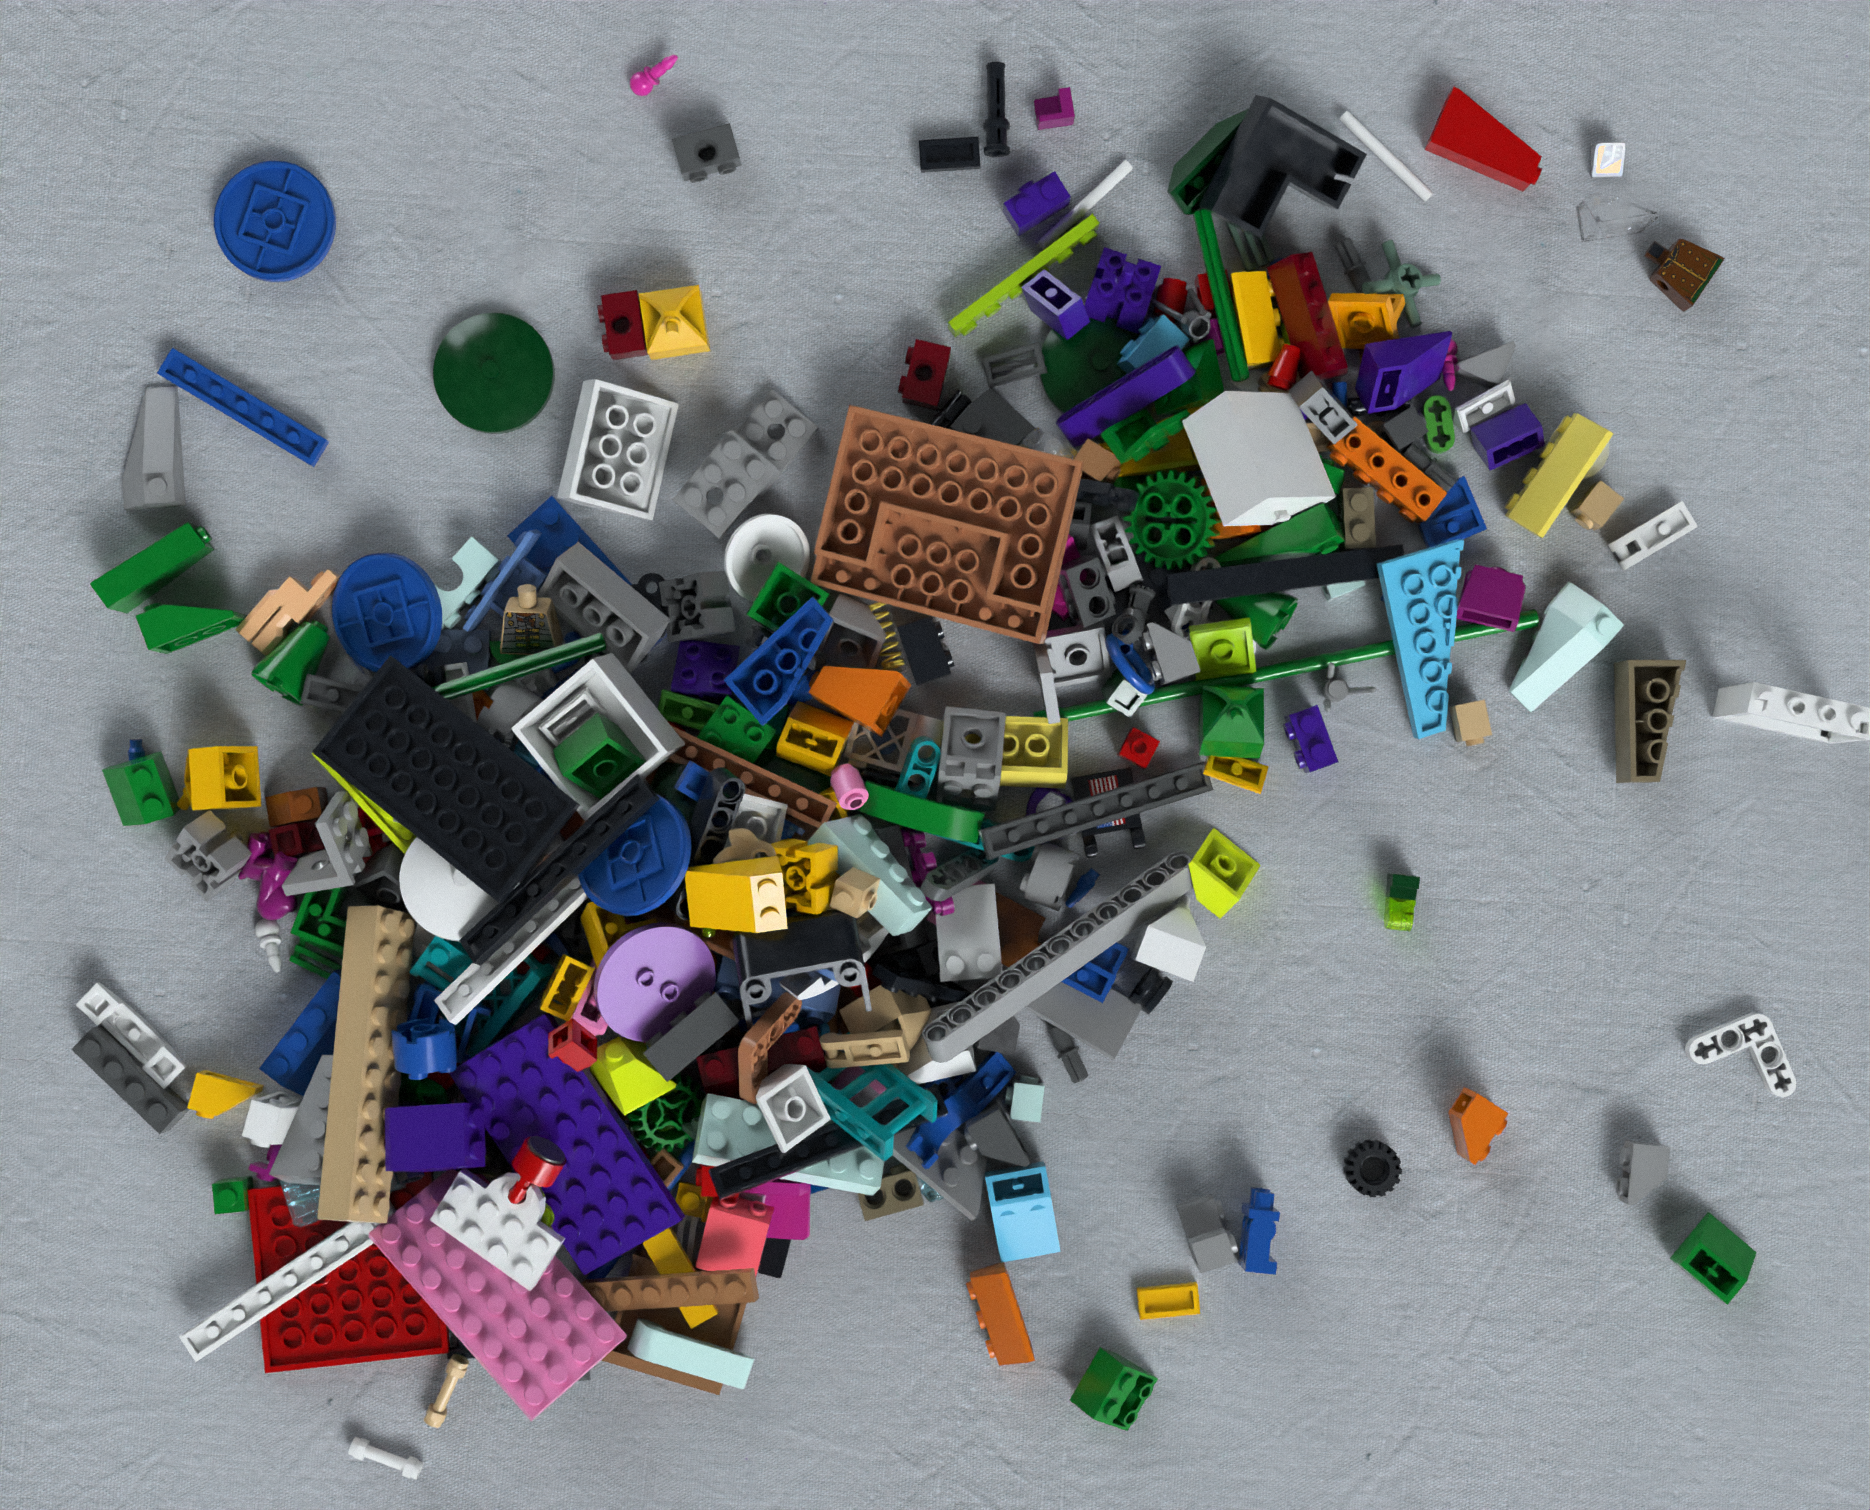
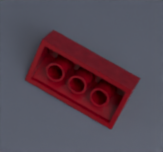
M1313 252L1292 254L1267 267L1290 345L1301 349L1298 364L1300 378L1302 379L1311 371L1320 380L1346 375L1348 366Z
M818 1024L782 1034L767 1050L768 1076L784 1064L806 1065L813 1072L818 1073L827 1067L825 1051L820 1044L821 1035ZM740 1044L701 1053L696 1058L706 1095L709 1093L744 1100L739 1095L738 1048Z

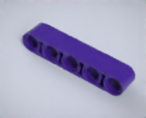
M1178 345L1173 346L1066 411L1057 419L1056 425L1072 447H1078L1084 444L1087 439L1094 438L1107 428L1189 380L1196 370Z

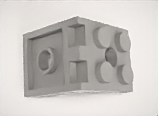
M1103 621L1096 622L1085 628L1077 625L1047 631L1045 644L1032 642L1038 681L1048 724L1061 722L1055 688L1112 677L1109 655L1105 645L1106 635ZM1081 650L1085 652L1084 656L1080 659L1070 658L1074 651Z
M945 706L936 802L954 807L957 805L964 808H972L978 812L996 811L1001 778L1006 712ZM969 734H976L981 738V741L971 744L965 740V737Z
M348 791L336 792L316 821V828L326 850L302 854L282 884L286 896L354 885L355 880L352 874L362 872L365 867L362 857L372 856L373 851L369 844L367 830L362 827L358 817L357 806L351 800Z

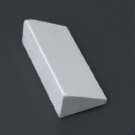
M1506 380L1455 408L1454 424L1463 433H1466L1471 427L1517 405L1511 382Z

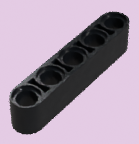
M718 767L712 770L704 784L689 825L691 856L688 867L714 864L713 859L725 847L729 830L732 828L745 793L743 781L726 768ZM684 877L677 890L664 903L680 918L689 920Z

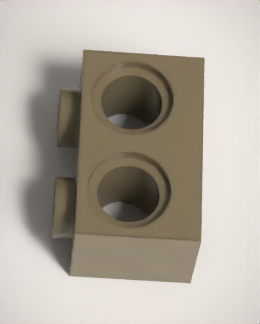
M903 1163L890 1167L889 1173L882 1174L880 1190L883 1193V1197L881 1200L873 1202L866 1197V1194L857 1193L864 1220L868 1221L923 1206L924 1199L917 1175ZM900 1179H907L913 1186L912 1190L906 1194L899 1193L895 1188L896 1182Z

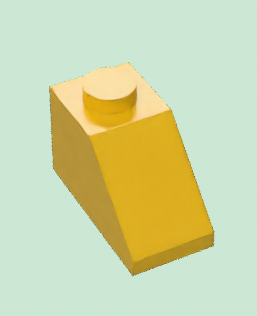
M203 1070L196 1074L187 1108L196 1110L195 1115L199 1117L214 1119V1116L223 1114L262 1092L264 1085Z

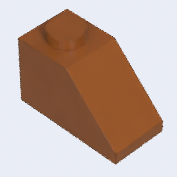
M313 787L265 797L270 827L316 820L329 804L326 787Z

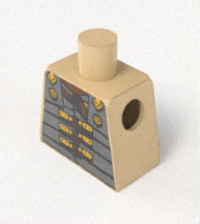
M532 584L519 586L517 588L518 597L509 598L504 610L500 654L532 655L562 645L563 635L553 600L537 597L536 587Z

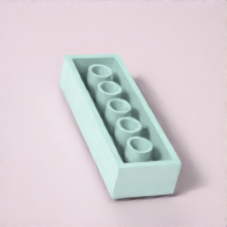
M708 1093L701 1105L692 1162L716 1167L776 1145L777 1142L758 1103L754 1105L746 1100ZM829 1120L827 1123H825V1124H824L823 1126H821V1127L830 1125V1124L835 1123V1122L832 1121V1120ZM864 1146L780 1179L873 1196L881 1187L884 1161Z

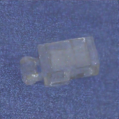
M1034 428L1023 439V444L1033 450L1074 459L1078 453L1065 444L1066 439L1052 430L1048 433H1043L1040 428Z

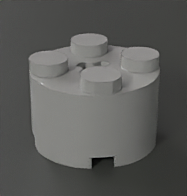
M516 680L504 682L491 695L490 698L494 701L488 709L484 706L481 710L477 724L487 732L490 728L498 729V740L504 744L506 735L514 733L511 728L544 700Z
M1044 842L1043 846L1036 845L1030 860L1034 864L1031 874L1025 873L1020 885V890L1025 892L1024 898L1059 911L1061 906L1056 903L1058 899L1065 900L1076 871L1072 861L1073 859L1079 861L1080 854L1048 842Z

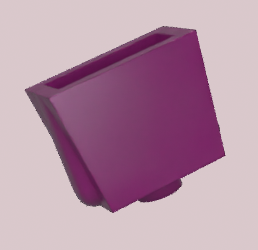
M1474 565L1473 570H1469L1465 575L1456 619L1515 632L1526 590L1523 575L1507 572L1501 567L1488 568Z

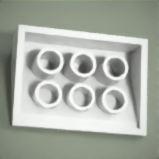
M597 379L583 381L557 498L652 521L679 404Z

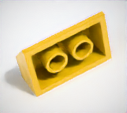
M1266 271L1231 273L1229 282L1234 302L1233 308L1248 371L1271 367L1283 344H1285L1284 339H1278L1276 327L1281 326L1278 308H1272L1271 297H1274L1275 293L1271 279H1267Z

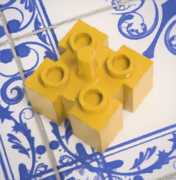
M791 838L772 843L771 845L775 849L776 856L779 858L782 870L786 909L797 906V911L811 914H819L833 909L830 907L836 881L832 880V872L838 870V845L815 843L808 846V841Z

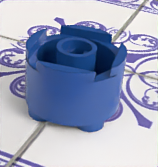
M429 1018L416 1019L397 1025V1032L392 1029L395 1069L399 1072L407 1073L409 1079L420 1080L428 1077V1073H449L457 1069L455 1026L447 1019L439 1018V1024H430Z

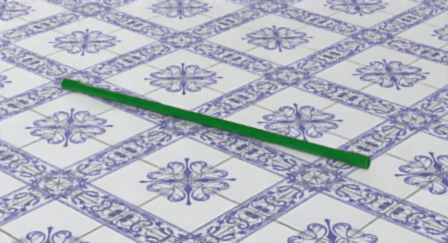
M1531 609L1520 612L1519 622L1515 631L1538 627L1539 618L1537 611ZM1477 623L1456 626L1454 642L1502 633L1507 630ZM1393 640L1257 667L1254 673L1194 680L1155 688L1154 692L1147 695L1139 707L1200 695L1203 685L1239 687L1327 669L1331 662L1336 667L1395 655ZM1105 699L1067 707H1058L1060 718H1068V722L1118 712L1117 709L1107 704ZM1046 711L1033 712V717L1047 718Z

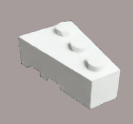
M279 1091L251 1100L242 1137L250 1138L251 1144L260 1147H269L270 1144H283L303 1097Z

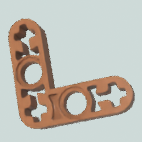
M784 992L742 1038L738 1048L740 1098L754 1105L757 1103L756 1095L761 1082L768 1076L767 1050L793 1023L802 1007V1000H798L788 992Z

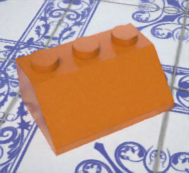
M999 1262L970 1272L971 1281L967 1282L966 1285L971 1300L977 1299L980 1310L976 1311L981 1330L987 1328L990 1337L989 1340L985 1341L990 1358L996 1357L999 1366L1035 1361L1033 1347L1005 1262Z

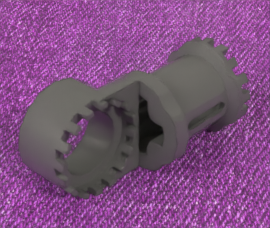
M1140 585L1130 586L1127 608L1123 610L1122 614L1116 618L1112 625L1113 635L1124 644H1135L1136 640H1140L1138 637H1142L1141 632H1144V625L1149 620L1147 612L1150 601L1155 596V591L1149 589V587L1144 589L1145 586H1142V588H1140ZM1132 622L1131 631L1126 635H1122L1124 627Z

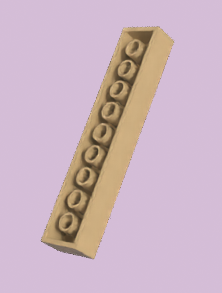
M378 905L348 906L317 1216V1219L387 1223L390 1209L389 1198L393 1172L386 1171L385 1108L398 1107L399 1089L401 1086V1072L397 1071L394 1066L391 1031L393 1029L397 1032V1025L407 1022V1001L410 991L409 972L413 960L412 947L415 920L408 913Z

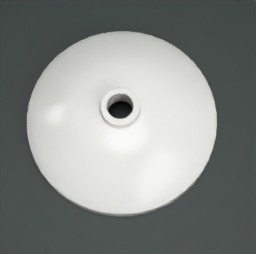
M778 514L757 515L741 524L732 534L724 555V569L729 584L740 596L751 602H754L777 562H780L803 578H805L810 562V549L804 532L795 522ZM762 550V555L756 559V553Z

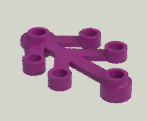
M903 826V829H900L904 846L908 847L914 869L911 871L914 884L918 888L921 887L926 875L937 868L936 859L933 852L922 853L920 848L926 847L924 832ZM925 896L932 907L934 915L945 916L954 913L952 896L944 901H935Z

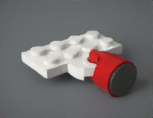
M532 1136L525 1139L512 1160V1166L517 1173L507 1172L498 1176L490 1184H487L466 1168L462 1169L435 1210L430 1221L531 1291L565 1240L564 1237L540 1221L545 1211L546 1196L543 1197L539 1187H550L553 1185L566 1164L565 1154L550 1140L539 1136Z

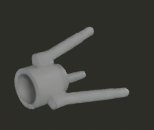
M1331 662L1325 675L1327 681L1322 687V694L1325 698L1323 705L1325 711L1329 712L1332 702H1339L1345 699L1347 695L1373 693L1376 691V688L1373 686L1348 687L1346 681L1334 677L1335 665Z

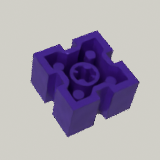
M1104 247L1084 305L1089 318L1105 322L1106 316L1118 320L1116 327L1139 334L1138 330L1144 321L1161 266L1142 259H1138L1137 264L1125 261L1127 254Z

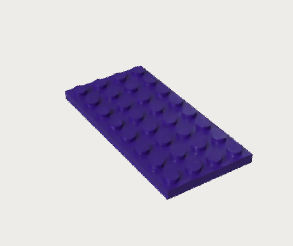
M545 1012L457 1065V1069L449 1072L468 1103L484 1104L485 1128L512 1168V1160L527 1137H543L556 1144L563 1151L566 1158L565 1166L552 1186L541 1188L546 1196V1203L554 1213V1222L551 1227L565 1238L563 1245L583 1275H586L683 1220L685 1214L588 1068L577 1072L568 1064H564L558 1056L553 1059L548 1056V1033L559 1027V1024L552 1014Z

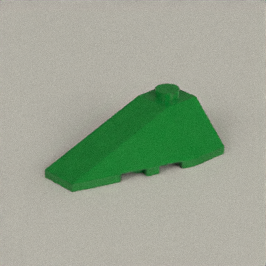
M1321 503L1214 557V559L1218 561L1221 567L1305 557L1319 553L1328 554L1336 550L1338 544L1345 540L1338 516L1328 506Z

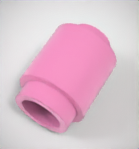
M841 764L832 770L830 783L839 805L843 809L850 810L862 807L867 801L869 794L859 771L851 764Z

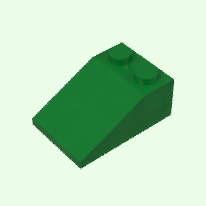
M161 602L144 607V612L136 615V619L148 650L169 654L236 628L247 615L232 610L162 605Z

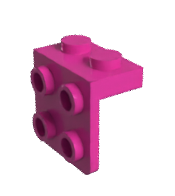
M779 1178L742 1192L766 1195L764 1204L774 1207L766 1238L805 1240L809 1237L811 1184Z

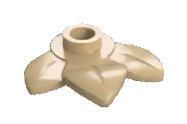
M736 828L729 830L731 846L721 850L713 859V863L755 859V855L758 852H765L766 857L776 856V852L770 843L758 840L752 831L745 828Z

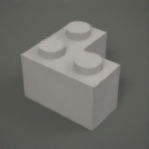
M1208 1194L1176 1205L1194 1263L1200 1273L1236 1262L1233 1253L1238 1252L1237 1244L1230 1230H1224L1220 1219L1225 1218V1213L1220 1200L1214 1201L1212 1195Z

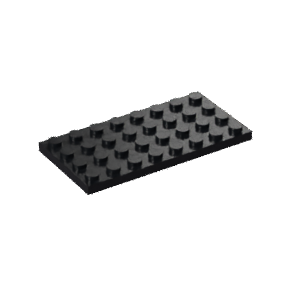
M391 655L312 751L328 766L501 904L580 806L579 803Z

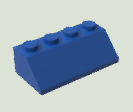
M342 969L333 971L259 1067L261 1071L282 1087L301 1096H304L321 1056L333 1055Z

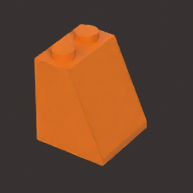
M823 666L820 672L817 671L812 676L809 682L810 690L808 693L826 707L882 737L909 691L911 684L898 671Z

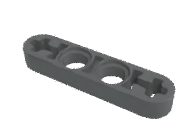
M972 848L930 871L921 885V891L932 900L944 901L990 875L999 857L987 860L985 851Z

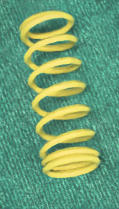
M877 602L868 605V607L873 611L885 605V603ZM890 612L873 613V615L877 616L875 618L878 620L888 615ZM888 621L879 624L882 628L892 625L893 622ZM885 632L887 635L885 639L895 635L896 632ZM899 642L883 644V646L887 647L881 650L880 656L890 657L882 661V670H890L905 664L903 662L904 659L886 663L902 654L900 651L882 653L898 645Z

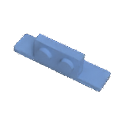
M539 530L524 531L518 537L514 544L517 549L511 557L507 556L498 567L500 573L495 581H489L483 588L481 595L484 597L478 606L473 605L466 613L464 619L467 622L463 626L465 631L476 630L490 609H493L503 617L509 598L518 597L517 588L519 586L532 584L536 587V594L539 592L548 573L526 558L542 534Z

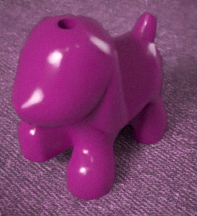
M264 831L251 833L247 849L252 854L242 867L238 878L240 880L249 878L260 882L256 902L257 910L265 919L278 920L288 913L294 912L298 906L296 896H286L282 888V884L296 865L297 858L289 857L282 851L277 852L275 859L270 858V853L273 850L270 834Z

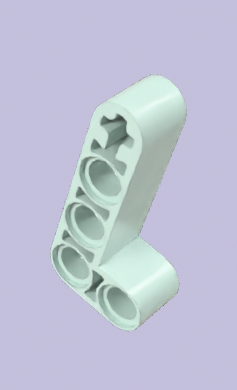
M641 1318L637 1319L627 1348L634 1356L640 1359L740 1389H745L754 1362L753 1357L744 1353L668 1331L655 1322Z

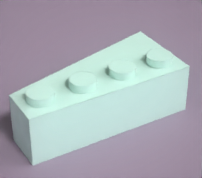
M862 814L824 822L808 840V846L815 843L838 845V870L836 872L840 876L854 867L880 878L877 901L869 912L892 936L912 931L932 909L925 895L915 886L905 868L897 862L890 853L889 847L881 841L872 829L870 822Z

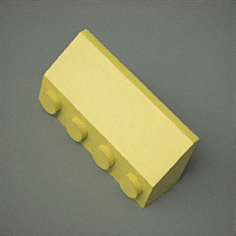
M1573 413L1571 417L1567 415L1557 428L1560 434L1555 442L1549 441L1539 455L1542 461L1536 469L1533 467L1529 469L1522 480L1525 486L1519 495L1514 493L1505 505V508L1508 510L1505 514L1506 517L1541 538L1547 533L1613 435L1609 430L1578 413Z
M1006 716L999 786L1065 789L1068 774V718H1060L1061 722L1048 724V720L1045 717ZM969 734L965 737V740L971 744H976L981 741V738L976 734Z

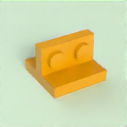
M1331 294L1328 304L1342 348L1364 349L1367 343L1400 339L1396 323L1406 304L1404 294Z

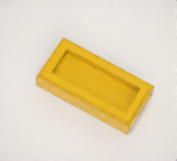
M1197 1282L1136 1288L1140 1320L1200 1314Z

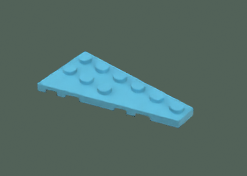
M1464 539L1452 540L1377 563L1413 737L1417 739L1446 731L1449 702L1447 683L1448 674H1451L1452 670L1450 652L1451 646H1454L1458 608L1456 589L1457 579L1461 577L1459 558L1460 550H1463Z

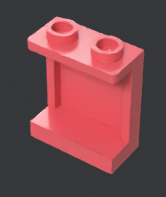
M713 1197L695 1268L706 1271L754 1268L756 1277L774 1207L760 1201H750L739 1197H728L723 1200H719V1197Z

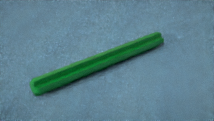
M1200 209L1194 212L1193 218L1232 381L1242 382L1249 378V371L1211 213L1205 209Z
M597 633L432 688L449 701L606 649V641L602 633Z

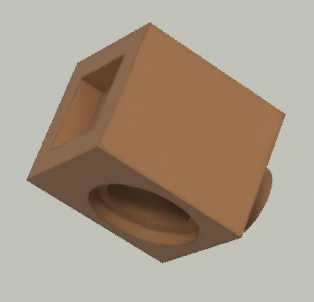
M1090 439L1085 441L1074 460L1084 462L1081 476L1088 480L1113 484L1121 472L1119 468L1120 462L1117 457Z

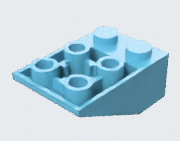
M1044 1161L1031 1163L1026 1167L1015 1166L985 1172L1001 1263L1061 1252Z

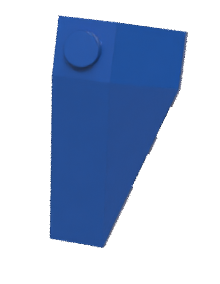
M814 597L807 601L724 679L726 684L763 726L787 704L834 620Z

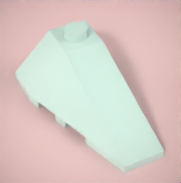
M1568 582L1548 604L1544 612L1546 616L1541 628L1535 632L1531 650L1527 658L1523 659L1509 690V693L1529 712L1538 707L1604 649L1624 626L1604 604L1571 582Z

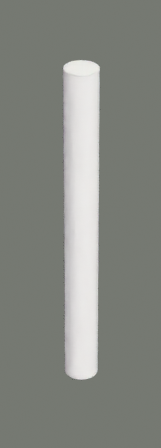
M1348 110L1340 117L1339 120L1424 202L1434 194Z
M1124 160L1038 241V244L1043 249H1046L1059 239L1133 169L1131 164Z

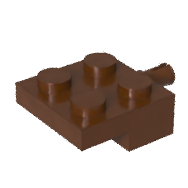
M995 891L1001 964L1010 967L1042 945V943L1038 942V936L1046 918Z

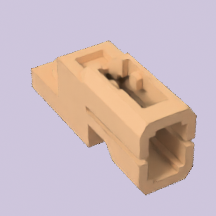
M329 569L325 573L321 571L311 581L312 588L310 590L300 581L289 576L279 589L269 590L235 630L248 642L252 640L251 644L267 656L289 635L288 629L294 622L301 624L304 621L308 622L334 592L340 576Z

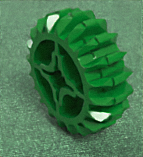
M679 1072L672 1078L676 1083V1088L674 1089L678 1090L676 1093L672 1092L668 1096H659L626 1114V1117L631 1120L628 1123L629 1129L635 1131L633 1136L638 1141L642 1140V1144L646 1148H650L653 1145L655 1151L661 1152L664 1147L668 1152H672L674 1144L684 1149L685 1139L694 1142V1139L682 1130V1124L692 1122L693 1118L700 1116L702 1101L706 1094L699 1090L701 1088L700 1084L697 1081H692V1077L687 1073L681 1075V1072ZM652 1102V1109H651V1111L647 1114L648 1107H649L650 1103ZM661 1103H663L666 1107L670 1108L669 1112L673 1116V1118L664 1113L665 1109L663 1108ZM687 1107L686 1114L682 1119V1112ZM668 1125L674 1126V1128L667 1131H656L658 1128L661 1130Z

